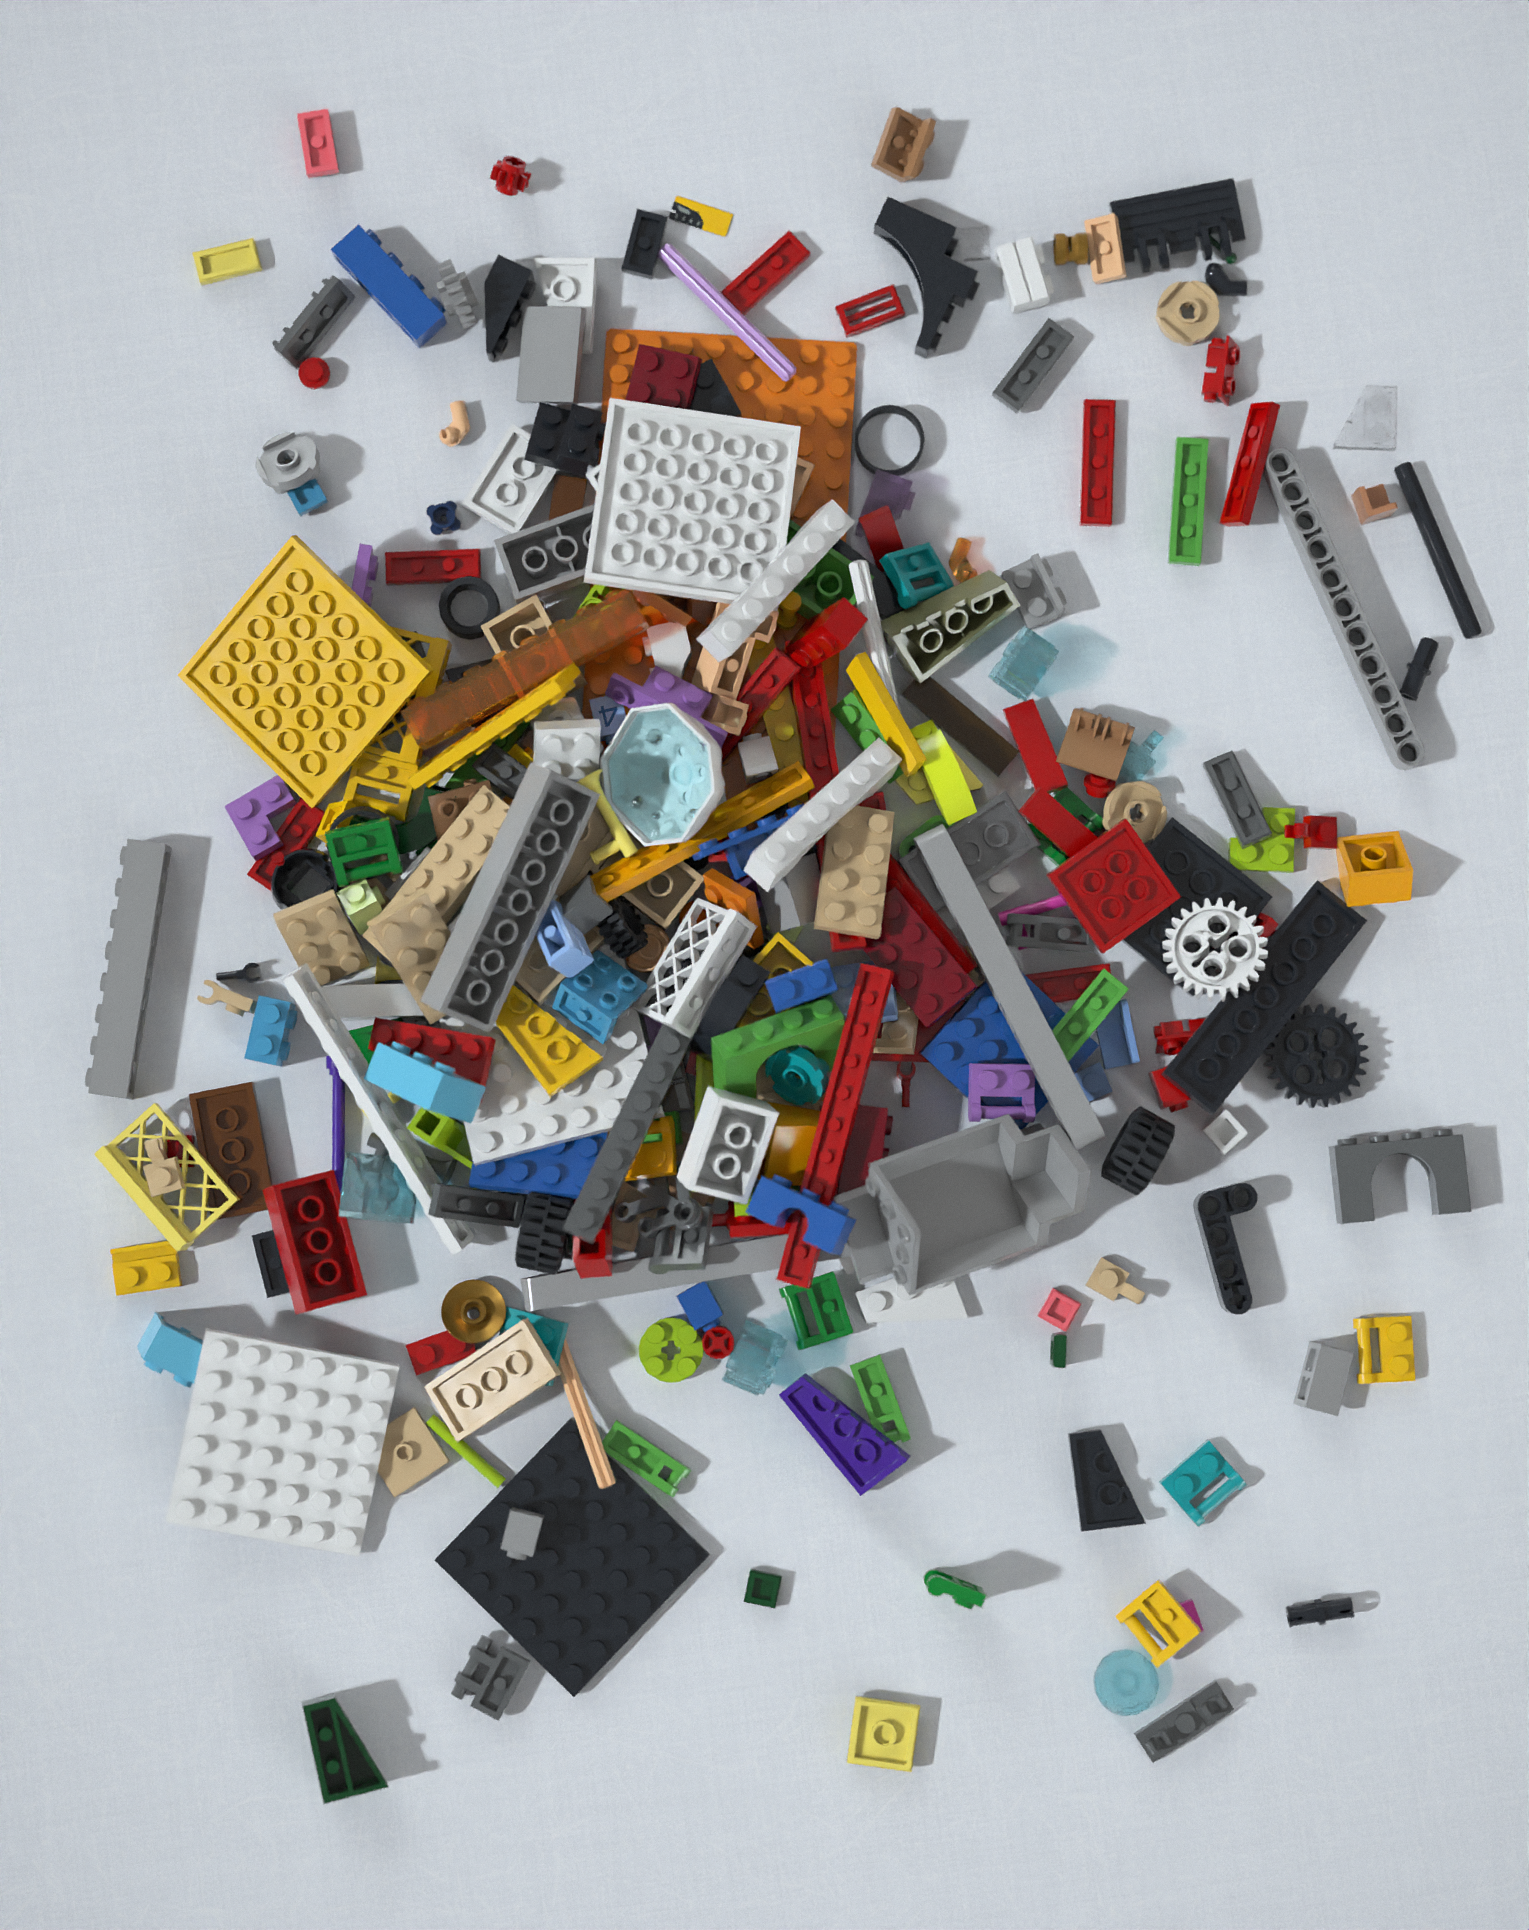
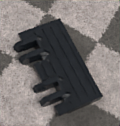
M1234 178L1111 201L1109 204L1110 213H1115L1118 216L1124 263L1135 262L1133 249H1137L1143 273L1150 272L1151 262L1147 251L1149 246H1157L1159 265L1161 269L1170 268L1166 243H1168L1171 255L1197 250L1195 237H1199L1203 258L1205 261L1212 260L1213 255L1209 234L1218 233L1223 257L1232 256L1228 231H1230L1232 243L1246 239Z

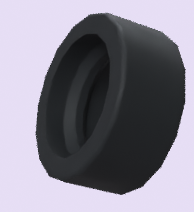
M472 576L460 577L450 582L441 593L438 604L440 617L448 630L457 637L469 640L485 636L481 625L499 616L501 612L498 596L492 586L483 579ZM471 589L484 595L488 602L487 616L479 624L465 626L454 619L451 605L457 594Z

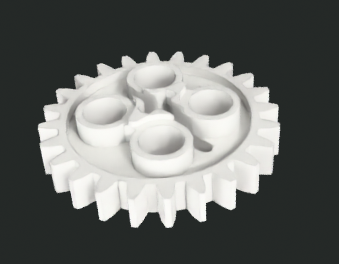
M1205 898L1204 907L1200 908L1194 901L1192 902L1191 913L1183 908L1181 909L1182 920L1172 918V925L1175 929L1165 930V936L1171 940H1165L1162 943L1163 949L1169 951L1163 954V961L1172 962L1166 967L1167 973L1177 972L1173 978V983L1178 984L1184 981V993L1194 988L1196 999L1205 992L1209 1002L1212 1001L1214 993H1219L1221 1000L1225 1001L1226 992L1230 991L1237 998L1238 987L1249 991L1250 984L1248 979L1258 982L1259 975L1255 970L1264 971L1265 963L1259 959L1268 957V951L1261 949L1267 945L1268 940L1265 937H1258L1264 932L1263 926L1253 927L1257 916L1245 917L1247 907L1244 906L1237 912L1235 910V901L1233 900L1229 903L1228 907H1223L1222 898H1218L1216 906H1211L1209 899ZM1213 923H1221L1226 929L1221 933H1213L1210 931L1209 926ZM1233 932L1238 933L1237 936L1228 939L1229 935ZM1189 942H1195L1201 948L1195 953H1190L1183 947ZM1213 946L1216 949L1221 946V953L1218 954L1215 950L1209 953V947ZM1240 946L1247 953L1242 957H1235L1229 951L1233 947ZM1200 960H1202V962H1201V964H1200L1199 966H1197V967H1193V966H1192L1193 963H1197V962H1199ZM1209 966H1216L1222 972L1216 977H1210L1205 974L1204 970Z

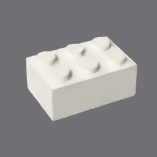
M708 1086L682 1159L677 1179L688 1190L747 1205L779 1113L768 1102Z

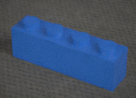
M358 224L331 248L335 260L420 349L447 324L443 314L446 312V309L434 296L429 299L422 292L425 287L415 275L411 274L408 277L401 268L404 265L392 251L388 254L385 253L380 247L382 241L371 229L365 231Z

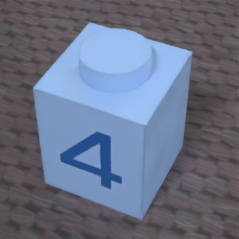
M607 696L591 699L589 702L593 719L600 720V742L606 741V744L609 745L626 717L624 706Z

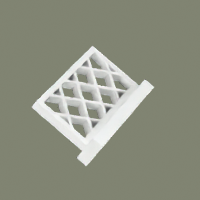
M696 898L646 981L648 985L646 992L633 1003L631 1008L677 1030L684 1036L692 1038L724 980L727 979L757 926L735 910L730 908L726 910ZM705 909L707 919L696 923L700 913ZM721 922L718 929L716 930V924ZM708 929V937L698 942V933ZM690 938V947L680 951L683 942ZM704 950L702 956L700 957L699 952ZM691 956L692 965L682 969L681 961ZM673 966L674 974L664 979L666 970ZM688 977L687 981L683 986V979ZM675 984V993L665 997V989ZM657 994V1002L645 1007L650 997ZM672 1005L671 1008L669 1009L668 1013H667V1012H666V1007Z

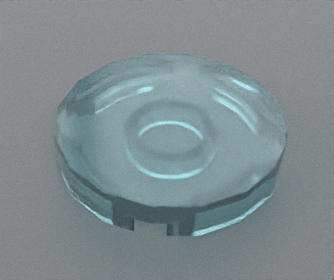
M1130 1649L1115 1650L1104 1656L1099 1662L1093 1677L1094 1692L1101 1704L1110 1712L1122 1716L1137 1715L1148 1709L1156 1699L1159 1688L1158 1673L1151 1661L1141 1653Z

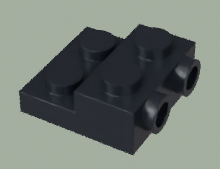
M540 402L524 460L586 477L585 474L587 473L588 466L595 467L600 448L594 447L595 440L602 441L606 422L601 421L603 412L572 404L571 410Z

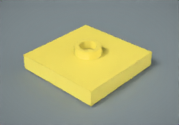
M855 1696L847 1763L912 1772L920 1705Z

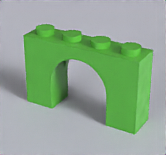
M825 996L711 1038L714 1088L757 1099L756 1074L759 1067L773 1053L792 1045H801L802 1048L808 1050L817 1058L826 1061L829 1066V1072H831L845 1024V1017L832 996Z

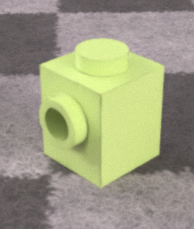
M365 878L336 892L359 935L365 933L369 928L367 922L378 916L383 910L381 905L386 903L378 887L371 888Z

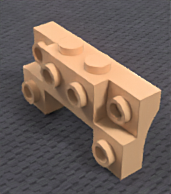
M717 602L711 623L730 604ZM773 610L740 647L721 662H718L704 647L702 648L691 682L692 685L713 695L701 717L702 719L729 733L740 735L747 719L749 705L736 701L755 640L770 642L771 636L776 630L779 612Z

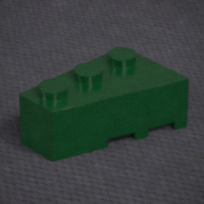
M334 1694L302 1702L324 1804L389 1787L385 1777Z

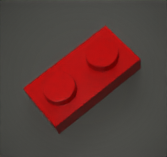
M447 1330L406 1345L416 1376L467 1358L477 1351L474 1343H465L457 1340Z

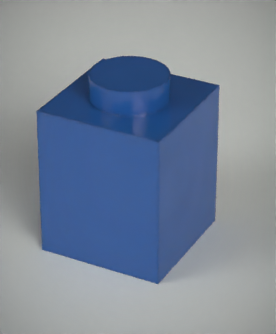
M707 1281L700 1282L676 1296L694 1330L702 1327L703 1331L706 1332L721 1323L719 1317L724 1315V1311Z

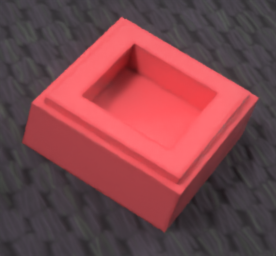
M1052 1288L1037 1316L1067 1332L1081 1303Z

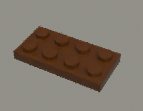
M254 1082L189 1094L199 1152L240 1199L218 1220L268 1210L263 1189L273 1184ZM210 1178L209 1184L216 1185L214 1181ZM209 1188V1207L219 1208L228 1200L220 1189Z

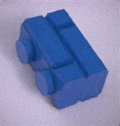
M827 959L765 981L776 1014L838 991Z

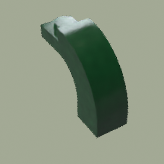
M436 784L429 788L425 787L421 806L416 817L408 822L395 824L399 835V854L416 851L437 837L428 796L453 789ZM355 815L350 820L349 826L375 819Z

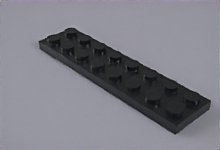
M1317 880L1270 937L1267 945L1262 947V949L1268 951V957L1259 959L1265 963L1264 971L1255 970L1259 975L1258 982L1248 979L1250 990L1246 991L1242 987H1238L1237 998L1230 991L1226 992L1225 1001L1220 1000L1161 1075L1212 1116L1367 920L1353 908L1347 907L1343 900Z

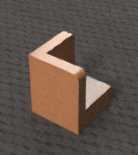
M1384 484L1367 489L1364 486L1358 487L1351 495L1361 525L1389 517L1398 509L1396 502H1389Z

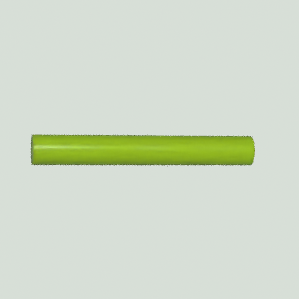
M435 1414L425 1423L496 1488L505 1481L506 1478L464 1440L456 1442L448 1426Z

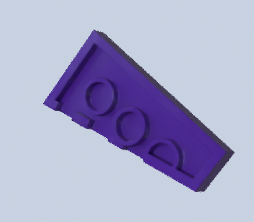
M806 1373L779 1394L781 1399L860 1496L911 1457Z

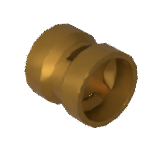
M1055 233L1053 240L1054 265H1065L1067 262L1087 265V233H1076L1074 236Z

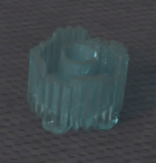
M1023 626L1016 637L1008 644L1002 653V659L994 666L988 678L1016 698H1021L1026 702L1036 689L1034 687L1038 685L1056 660L1059 650L1030 628L1028 629L1026 626Z
M746 1320L741 1329L743 1333L734 1345L726 1363V1368L731 1369V1371L726 1370L721 1381L754 1395L759 1393L764 1395L776 1374V1369L771 1367L776 1365L779 1358L781 1359L788 1340L783 1339L781 1334Z

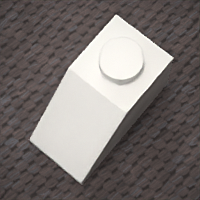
M756 733L743 737V742L738 743V751L746 785L761 782L778 773L769 736L762 737L761 733Z

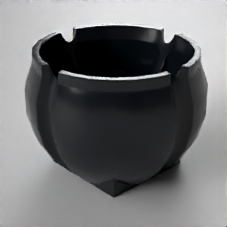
M299 849L287 854L284 857V864L275 867L271 878V891L276 905L281 910L303 902L292 892V889L311 868L315 869L330 882V885L323 893L333 889L341 903L336 892L344 889L345 886L339 887L332 862L329 861L328 854L317 849Z

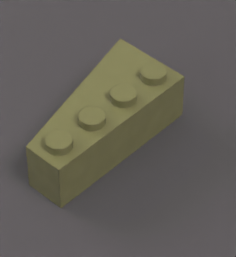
M988 570L880 622L883 636L903 669L918 682L922 683L1021 605L1008 583L991 570Z

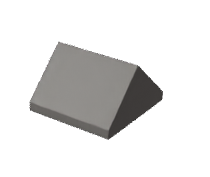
M815 853L802 857L790 872L768 892L756 882L771 934L815 921L820 883V869Z

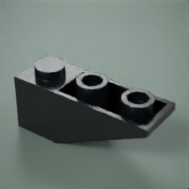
M499 254L484 282L486 353L488 360L492 363L497 355L502 356L509 341L506 336L511 327L516 328L523 312L520 308L525 299H531L536 288L532 270Z

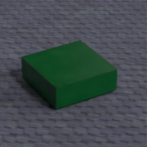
M1065 1334L1051 1335L1050 1365L1052 1367L1066 1368L1067 1335Z
M750 1568L743 1602L775 1609L782 1575Z

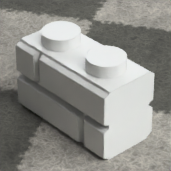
M1028 237L996 247L995 259L1012 314L1047 305L1051 297L1050 294L1054 293V288L1050 275L1044 276L1041 264L1045 263L1041 245L1035 246L1033 237Z

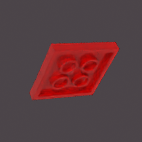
M1127 819L1119 821L1046 874L1091 940L1103 954L1181 898Z

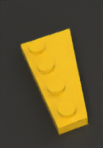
M512 984L495 1024L551 1098L603 1061V1057L584 1044L579 1037L568 1031L554 1017L543 1011Z

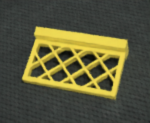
M158 1103L151 1105L107 1146H102L94 1153L177 1252L186 1251L195 1243L194 1240L240 1200ZM154 1114L163 1122L162 1136L145 1135L146 1121ZM140 1127L139 1134H132ZM168 1129L174 1136H168ZM128 1137L139 1138L138 1157L126 1156L119 1148V1145ZM162 1137L166 1153L167 1140H178L183 1145V1159L178 1160V1162L182 1163V1177L185 1188L180 1189L179 1205H168L163 1199L164 1194L151 1197L147 1179L143 1176V1161H151L150 1158L144 1157L145 1138L155 1139ZM189 1153L196 1161L188 1160ZM131 1160L137 1161V1167L131 1162ZM188 1164H199L204 1170L203 1184L187 1183ZM211 1178L216 1185L209 1184V1179ZM186 1187L203 1188L202 1207L185 1206ZM209 1188L220 1189L228 1200L219 1208L208 1207ZM172 1209H179V1215H177ZM185 1210L201 1211V1223L192 1232L184 1224ZM207 1211H215L207 1218Z

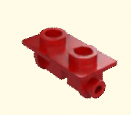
M1226 335L1225 343L1224 339L1213 338L1212 343L1208 344L1205 366L1206 368H1216V373L1204 372L1201 395L1204 396L1203 401L1215 403L1216 398H1219L1226 406H1229L1230 396H1234L1236 390V380L1233 374L1235 365H1238L1240 361V348L1230 335Z
M1206 1018L1188 1020L1189 1031L1183 1030L1182 1020L1159 1022V1026H1153L1154 1038L1157 1039L1155 1054H1178Z

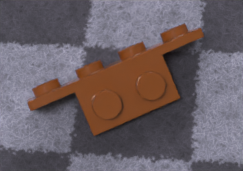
M632 590L634 598L640 604L647 607L651 605L659 610L666 620L672 623L678 622L684 627L692 618L708 627L717 602Z

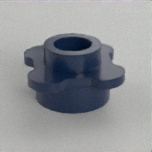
M447 501L437 505L432 504L427 508L426 514L430 517L432 523L430 530L434 535H441L443 531L452 530L455 532L460 529L461 522L456 516L457 505L455 502ZM445 515L447 519L442 521L441 516Z

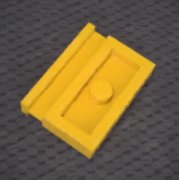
M168 1241L110 1249L116 1296L182 1286L179 1256Z

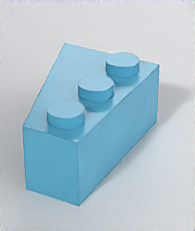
M394 1041L392 1046L378 1042L364 1076L365 1080L429 1111L472 1123L485 1092V1086L455 1074V1069L440 1062H436V1065L432 1064L433 1058L416 1051L414 1055L410 1054L411 1048Z
M155 1312L137 1345L142 1359L145 1360L144 1365L157 1373H162L164 1369L174 1374L173 1379L176 1382L190 1388L192 1383H195L203 1340L191 1335V1331L184 1327L179 1329L163 1321L164 1317Z

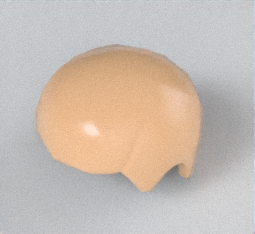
M645 924L644 931L648 935V944L646 947L628 956L626 964L641 973H650L654 970L670 940L662 928L652 924Z

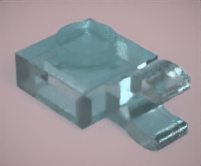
M1153 730L1140 747L1131 742L1119 774L1128 782L1141 781L1156 763L1149 755L1164 737Z

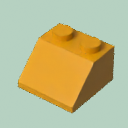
M1399 831L1337 837L1336 855L1340 887L1347 907L1411 900L1413 868Z

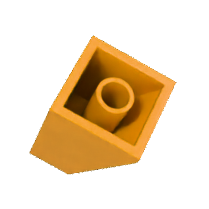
M768 1102L779 1114L760 1165L757 1179L760 1181L762 1176L773 1178L774 1174H777L792 1181L791 1186L802 1185L821 1111Z

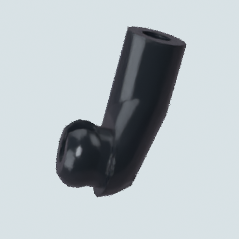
M1211 263L1206 267L1205 280L1216 295L1246 296L1247 280H1230L1222 266L1218 263Z

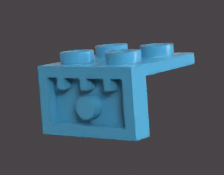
M596 950L592 954L594 960L590 965L574 977H567L560 983L552 1008L597 1041L604 1044L611 1038L618 1017L646 992L648 985L603 952Z

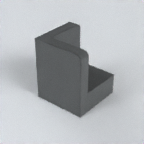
M588 875L559 897L563 916L584 935L613 912L611 905L596 893L593 879Z

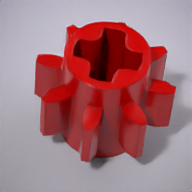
M505 156L503 161L497 160V164H493L490 179L496 180L495 188L500 193L516 196L519 191L524 192L525 187L528 188L531 173L525 171L526 163L520 158Z

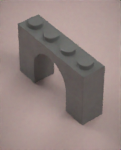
M1452 1129L1433 1131V1137L1421 1138V1132L1401 1134L1402 1140L1389 1141V1135L1370 1136V1143L1357 1144V1138L1338 1139V1146L1329 1147L1337 1224L1375 1221L1371 1189L1372 1176L1380 1162L1394 1154L1410 1156L1424 1168L1429 1181L1432 1215L1471 1212L1463 1134L1453 1135Z

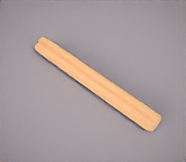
M565 1338L558 1369L561 1372L560 1377L598 1486L601 1489L607 1488L615 1484V1478Z

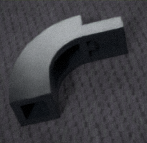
M742 955L729 977L722 983L704 1014L693 1037L690 1051L713 1064L711 1038L739 1027L752 1002L770 976V971Z

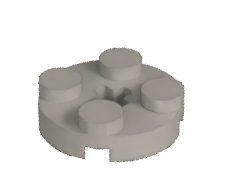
M286 432L271 438L262 447L264 452L260 460L257 456L256 469L263 482L273 488L276 493H286L290 489L297 488L309 480L317 478L320 474V453L309 436L303 434L304 437L296 436L294 432ZM287 458H291V460H293L292 462L285 464V460Z

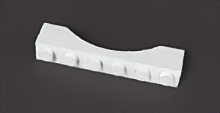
M833 499L820 507L798 530L770 565L702 632L697 640L718 662L732 655L855 522Z
M668 622L646 627L648 637L642 638L646 657L653 655L655 666L682 679L685 668L692 656L686 627L678 622ZM725 792L722 795L718 805L727 801Z
M880 738L876 739L752 852L744 871L768 892L790 872L808 850L835 823L856 805L872 796L891 779L902 758Z

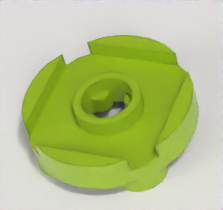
M674 1317L660 1319L649 1326L641 1337L639 1343L640 1361L646 1372L659 1381L667 1383L683 1381L694 1374L702 1361V1338L694 1330L693 1326L683 1319ZM668 1341H674L675 1346L681 1349L680 1353L675 1354L674 1359H668V1355L662 1353V1347H666Z

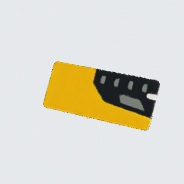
M676 196L669 215L671 220L723 237L726 236L733 217L732 213L680 196Z

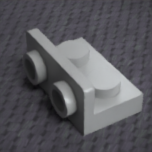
M1038 553L1032 555L1029 560L1001 573L1002 579L1008 583L1021 605L1017 610L1028 631L1063 615L1065 611L1064 605L1067 604L1066 598L1060 587H1054L1050 579L1053 576L1052 569L1046 559L1041 560Z

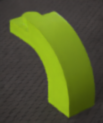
M420 1107L407 1126V1129L471 1169L473 1159L465 1125L455 1118Z

